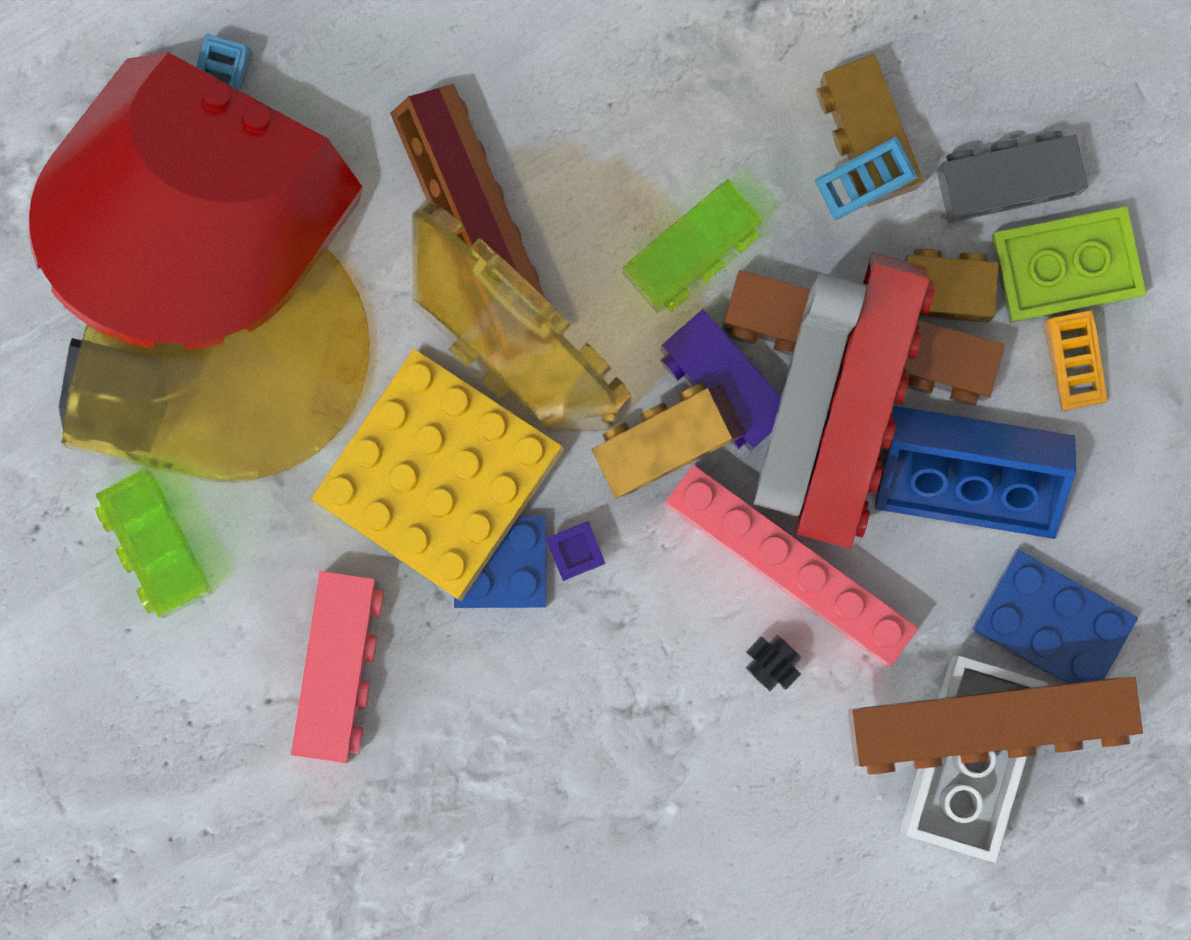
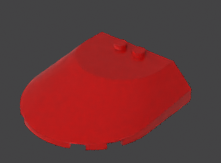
M164 52L126 59L53 152L36 181L31 197L29 240L37 269H42L45 277L51 284L53 295L67 310L95 330L126 343L155 349V342L184 343L185 350L206 348L223 344L225 336L245 328L249 332L257 329L282 309L358 205L363 186L327 137L175 55Z

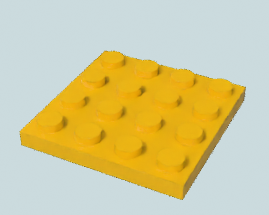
M413 349L313 494L311 500L462 601L564 451V448L416 349Z

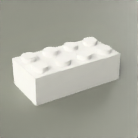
M951 656L939 698L1048 686V683L962 656ZM1007 750L989 752V761L962 764L960 755L942 757L943 766L918 769L899 832L908 837L996 863L1027 757L1008 758Z

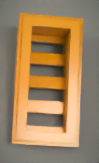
M1093 311L1046 320L1043 326L1061 411L1107 403ZM1081 329L1082 336L1065 340L1061 339L1060 332ZM1084 346L1085 355L1064 358L1063 350ZM1088 364L1090 373L1067 377V368ZM1092 382L1094 391L1070 395V386Z

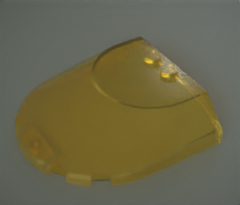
M425 199L411 213L412 301L415 308L453 343L448 348V351L466 368L474 363L486 374L480 381L495 396L501 399L507 394L546 432L608 431L614 428L630 411L632 396L619 378L615 377L609 385L603 379L612 368L587 342L578 351L562 335L571 324L538 291L480 238L471 247L457 237L465 228L463 224L443 208H440L433 214L438 207L432 201Z
M326 248L292 297L270 320L251 332L245 328L225 336L223 344L206 348L185 350L184 343L155 342V349L112 338L86 324L69 389L61 444L63 447L196 479L224 483L257 481L259 478L272 476L283 471L288 472L318 454L343 429L361 397L366 381L370 351L368 322L361 298L351 277L340 261Z

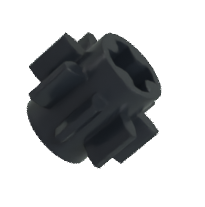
M776 635L770 642L760 637L746 652L753 659L746 666V670L770 692L777 684L787 690L801 675L794 666L802 657L779 635Z

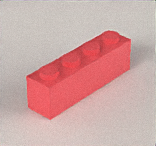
M319 571L291 751L293 756L348 763L351 760V754L359 755L363 727L356 726L358 708L366 709L370 691V681L363 680L365 662H374L377 646V636L370 635L372 617L381 616L384 600V590L377 589L378 580Z

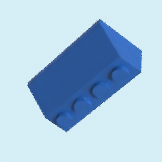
M893 407V422H896L890 447L889 449L884 448L881 464L883 470L877 490L876 510L1052 539L1056 538L1076 474L1075 435L912 408Z

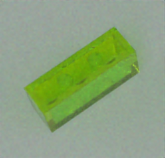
M726 179L623 266L622 274L657 314L665 307L670 312H673L691 296L687 289L701 278L705 283L709 282L726 267L722 259L734 249L742 254L761 237L757 230L761 227L763 219L729 179Z
M143 469L95 494L100 503V506L95 508L96 515L105 531L113 530L121 546L115 549L116 554L127 573L134 570L142 586L136 589V592L148 614L155 611L158 618H166L214 593L151 471Z

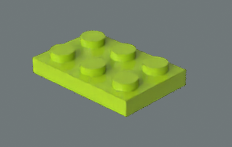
M1128 206L994 232L991 235L996 261L999 262L998 270L1010 324L1142 298L1147 295Z

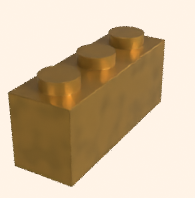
M875 54L824 72L820 80L821 87L816 89V93L824 114L832 113L837 127L836 130L832 131V135L840 156L848 155L850 161L897 136L900 138L920 177L908 185L868 204L867 208L918 189L924 180ZM891 153L882 156L893 178L901 176ZM874 162L866 164L877 188L884 185L885 183ZM857 170L849 173L859 195L867 194L868 191Z
M704 382L699 383L681 392L679 396L682 402L668 409L665 402L640 414L643 420L642 423L630 429L627 423H623L602 434L605 442L591 450L615 499L631 494L746 435L723 385L706 388Z

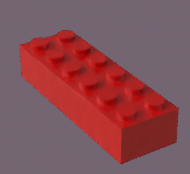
M871 252L863 284L867 285L861 312L856 326L847 337L800 514L797 516L798 535L849 549L852 548L855 536L863 538L870 515V511L867 510L869 501H866V496L868 492L874 494L877 492L883 467L880 466L881 458L878 457L880 448L889 449L896 422H893L894 414L891 413L893 403L901 405L904 400L909 377H906L907 370L904 369L907 358L915 360L922 337V332H919L920 325H916L920 312L924 314L929 313L935 293V287L932 286L933 281L930 280L925 266Z

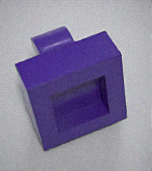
M589 521L546 538L563 581L606 564Z

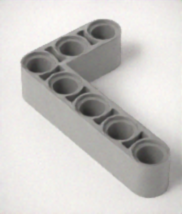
M821 272L814 281L805 306L754 497V505L799 516L847 337L857 324L867 285Z

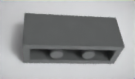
M1052 131L1036 136V143L1018 146L1017 140H1010L992 145L990 153L974 156L973 150L969 149L947 155V162H942L937 169V176L948 223L1081 195L1088 188L1077 135L1063 137L1062 131Z

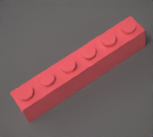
M695 465L691 466L664 504L885 666H892L919 629Z

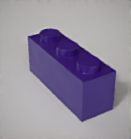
M702 309L661 345L660 351L665 357L660 362L677 381L684 377L692 387L704 382L706 388L723 385L746 432V435L731 443L737 449L745 445L751 452L772 433L781 396Z

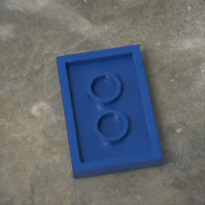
M1018 549L1015 550L971 630L1064 683H1075L1105 679L1138 617Z

